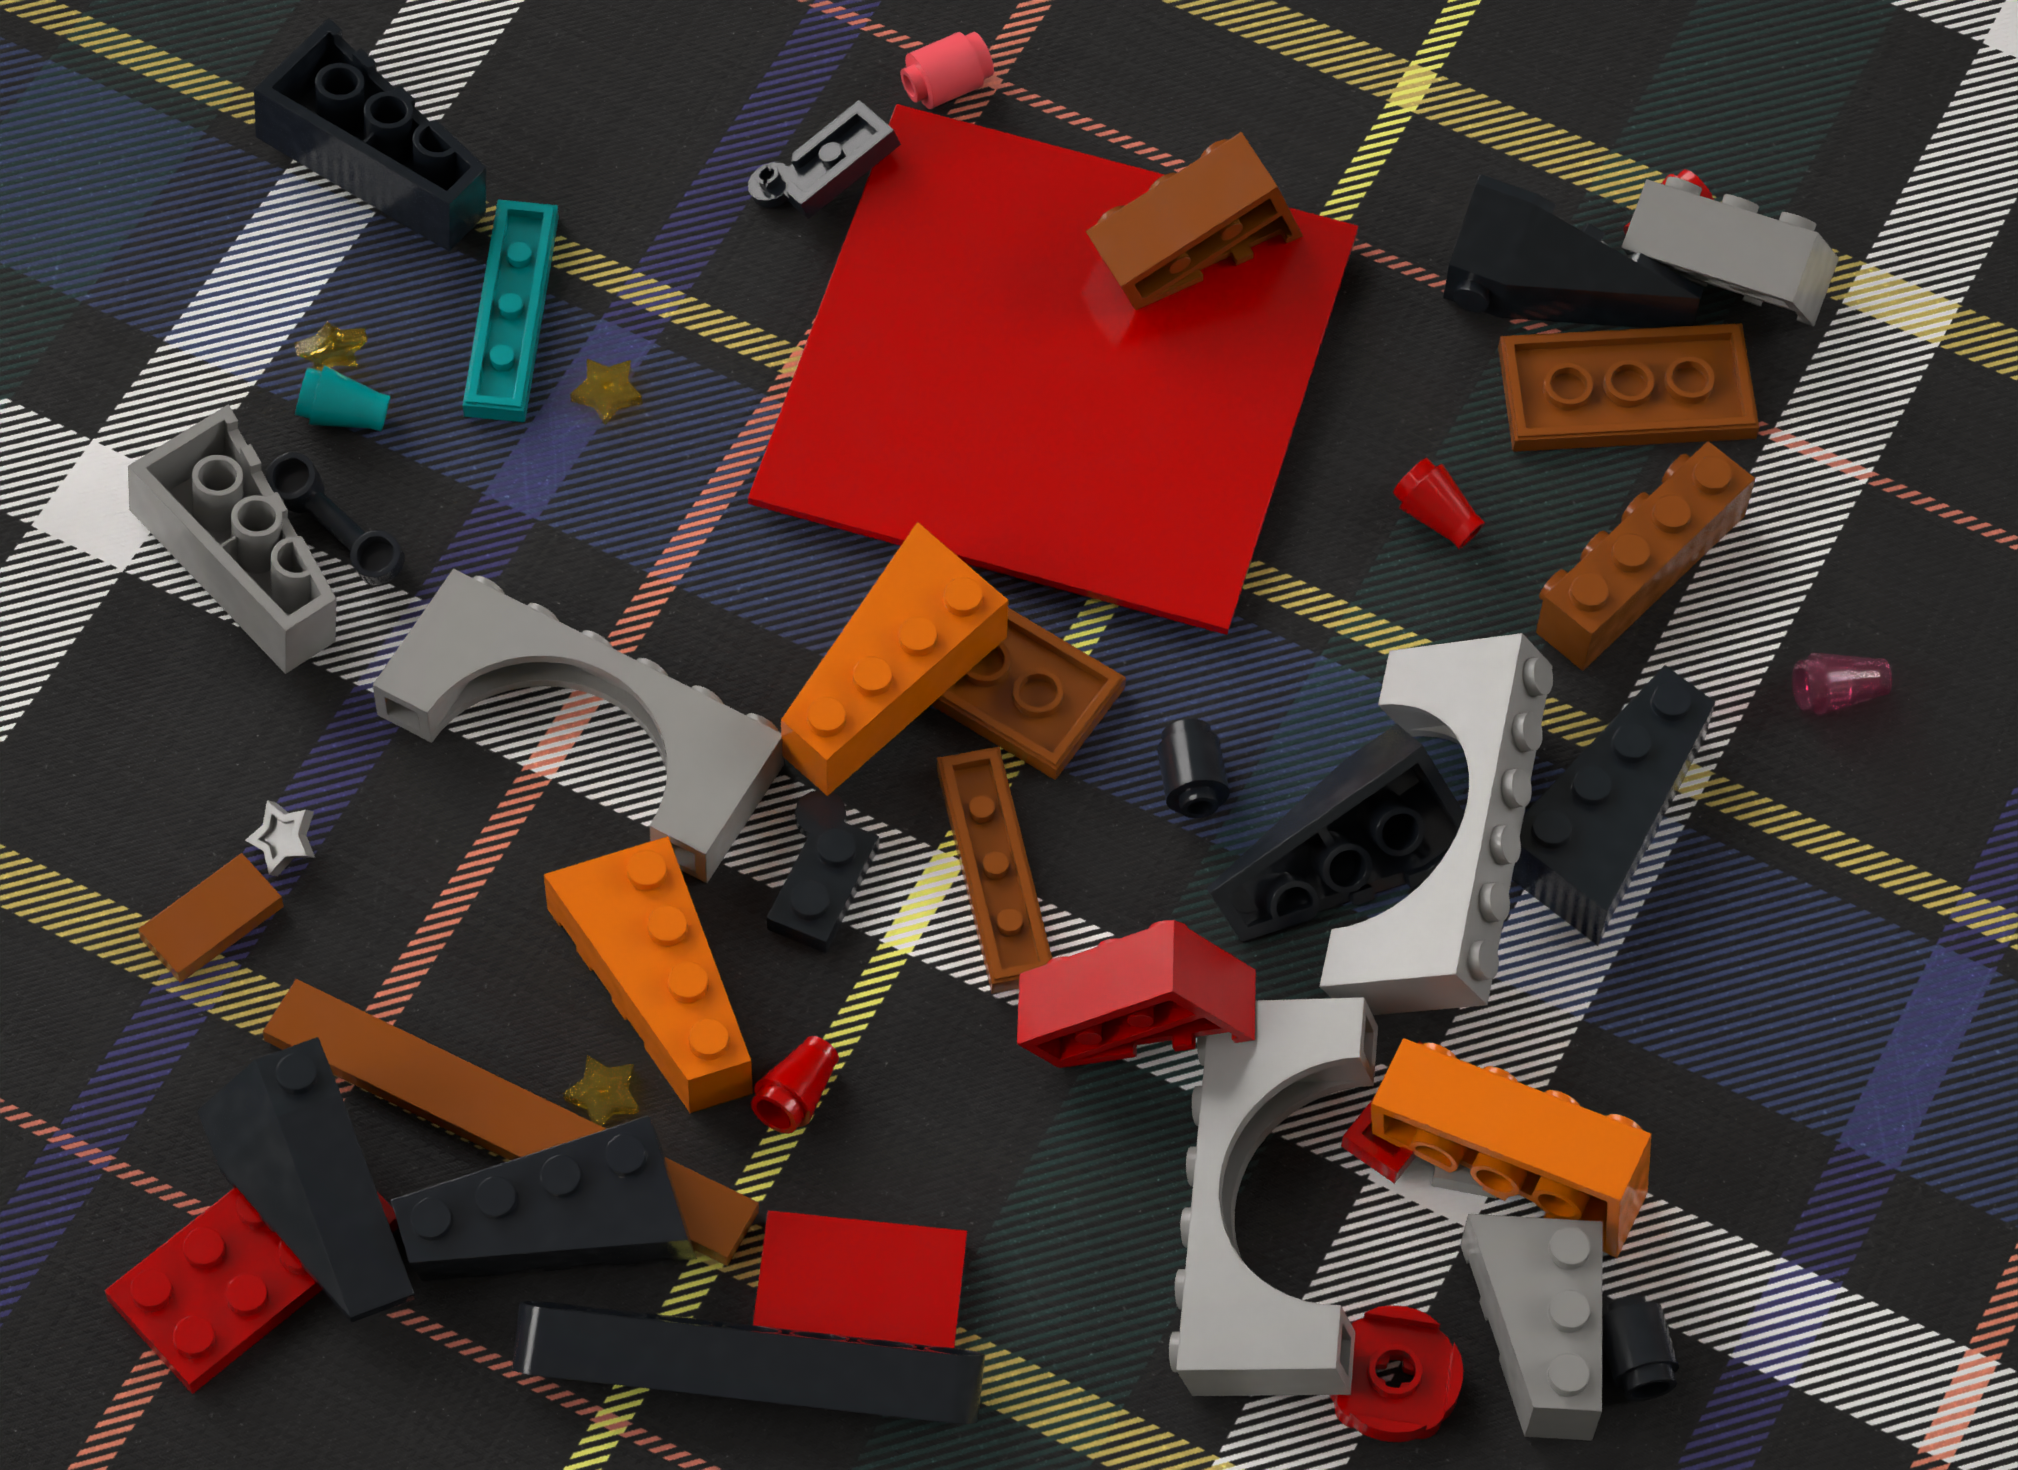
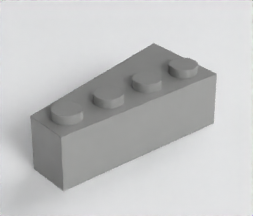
M229 404L128 465L129 510L285 674L336 642L337 598L303 537L297 536L288 519V510L278 492L274 493L261 471V461L252 445H247L238 429V420Z

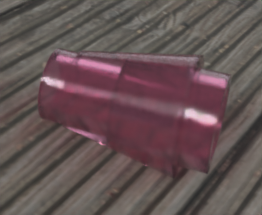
M1813 652L1806 660H1799L1794 666L1792 674L1793 693L1798 706L1802 710H1813L1817 715H1823L1874 699L1878 696L1888 695L1892 687V673L1887 660L1884 658L1873 659L1871 657Z

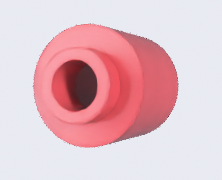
M957 32L908 53L905 58L906 68L901 70V79L908 96L913 102L921 101L928 109H933L981 88L984 84V79L993 76L994 66L990 52L978 33L972 32L964 35L961 32Z

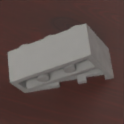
M1667 177L1665 185L1646 179L1621 247L1627 255L1642 253L1693 283L1704 287L1710 284L1744 295L1742 301L1759 307L1764 301L1795 311L1798 315L1797 321L1815 326L1839 260L1822 236L1814 231L1817 225L1815 222L1788 212H1781L1779 220L1757 214L1759 209L1757 204L1734 195L1725 194L1722 202L1700 196L1702 188L1683 179Z
M1468 1214L1460 1246L1466 1264L1470 1263L1481 1296L1479 1302L1485 1320H1489L1500 1353L1499 1362L1524 1436L1592 1441L1602 1413L1603 1222Z

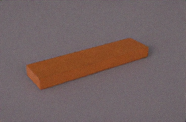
M1000 747L937 758V772L991 993L1019 989L1020 973L1046 965L1052 959Z

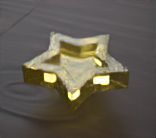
M326 322L317 335L294 342L297 356L310 360L313 369L322 371L324 365L329 368L333 366H357L355 352L368 340L365 328L341 330Z
M587 359V379L570 394L571 402L594 407L605 425L619 408L642 405V396L629 382L631 360L607 367Z
M587 1055L584 1078L563 1093L564 1100L587 1109L591 1122L600 1126L613 1114L639 1113L638 1105L628 1090L634 1073V1064L608 1068Z

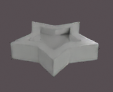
M267 800L263 825L245 841L264 852L269 875L278 876L294 858H315L306 836L314 811L301 810L288 813L276 802Z

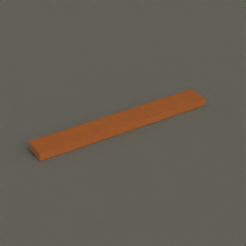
M295 979L263 1030L264 1040L282 1050L319 1037L333 1075L510 1161L606 1129L298 979ZM665 1157L694 1250L728 1266L759 1213V1202Z

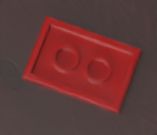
M768 1210L753 1325L955 1348L967 1231Z

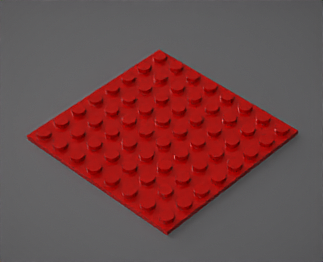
M896 104L888 125L895 131L901 145L876 164L870 172L749 493L748 504L900 546L918 522L966 564L1228 635L1359 226L1289 208L1303 235L1302 237L1286 243L1280 234L1251 247L1254 253L1253 259L1236 266L1232 258L1228 257L1201 269L1203 281L1135 310L1086 231L1096 225L1100 217L1108 210L1117 206H1126L1148 192L1151 185L1157 179L1164 176V174Z

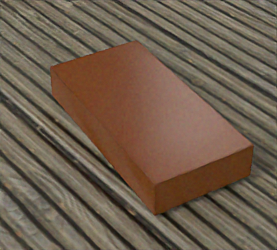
M241 853L138 928L140 939L181 983L283 908L284 905L282 896Z

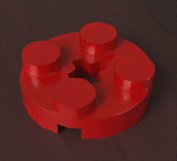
M1393 1305L1381 1306L1365 1312L1364 1318L1352 1323L1355 1330L1351 1395H1330L1338 1420L1347 1427L1355 1428L1360 1433L1381 1441L1405 1442L1416 1438L1426 1439L1433 1436L1440 1429L1441 1423L1454 1410L1462 1386L1463 1362L1455 1342L1452 1346L1449 1338L1439 1330L1440 1324L1430 1315L1417 1309ZM1389 1360H1398L1402 1362V1371L1408 1375H1413V1380L1401 1383L1399 1388L1386 1385L1384 1379L1377 1376L1376 1369L1385 1370L1388 1367Z

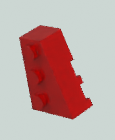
M1176 920L1158 921L1153 923L1149 929L1120 939L1104 940L1095 948L1069 957H1056L1049 960L1046 965L1020 973L1017 1045L1052 1065L1063 1068L1137 1057V1045L1171 1040L1172 1048L1175 1051L1195 1049L1196 1037L1227 1032L1232 1034L1231 1039L1234 1043L1254 1041L1256 969L1190 930L1181 922Z

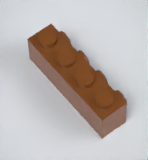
M1709 441L1691 457L1686 453L1680 455L1665 472L1661 486L1651 495L1642 492L1635 497L1624 511L1621 518L1622 522L1610 534L1605 530L1597 533L1584 548L1580 557L1581 561L1571 571L1567 572L1561 569L1547 581L1539 595L1543 602L1536 633L1584 671L1745 517L1756 478Z

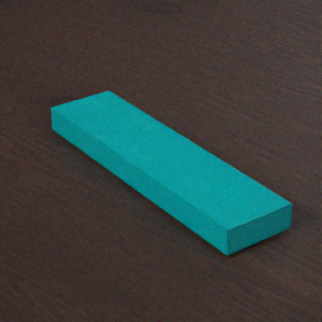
M497 200L463 399L464 417L525 422L559 219L558 205Z

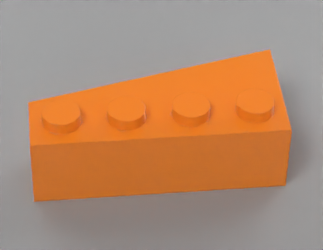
M917 522L782 717V756L825 795L831 794L1007 638L1008 599Z
M669 837L660 838L544 874L548 911L558 925L563 926L574 941L577 952L590 971L594 970L611 994L613 1004L624 1020L628 1019L641 1037L646 1051L687 1110L693 1113L753 1094L751 1058Z
M1403 1038L1371 1103L1372 1134L1400 1148L1405 1147L1414 1151L1415 1156L1449 1173L1456 1171L1459 1164L1471 1169L1470 1174L1472 1178L1483 1187L1482 1190L1503 1201H1506L1508 1197L1520 1195L1534 1202L1545 1211L1543 1218L1603 1222V1252L1618 1258L1648 1193L1651 1133L1643 1131L1633 1120L1618 1114L1604 1116L1581 1107L1574 1098L1556 1090L1542 1092L1519 1083L1513 1075L1503 1069L1493 1066L1480 1068L1457 1059L1450 1050L1435 1043H1423L1420 1045Z

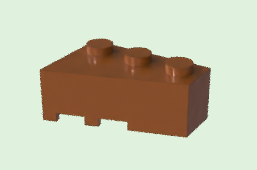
M1242 132L1229 140L1224 139L1213 143L1202 153L1198 160L1177 173H1168L1160 177L1151 185L1148 192L1126 206H1117L1108 210L1100 217L1096 225L1086 231L1135 310L1203 281L1201 269L1228 257L1232 258L1236 266L1253 259L1254 253L1251 247L1281 234L1285 242L1289 243L1303 236L1278 186Z

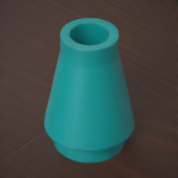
M325 365L322 371L308 367L302 382L295 415L309 419V425L369 428L382 431L391 396L379 393Z

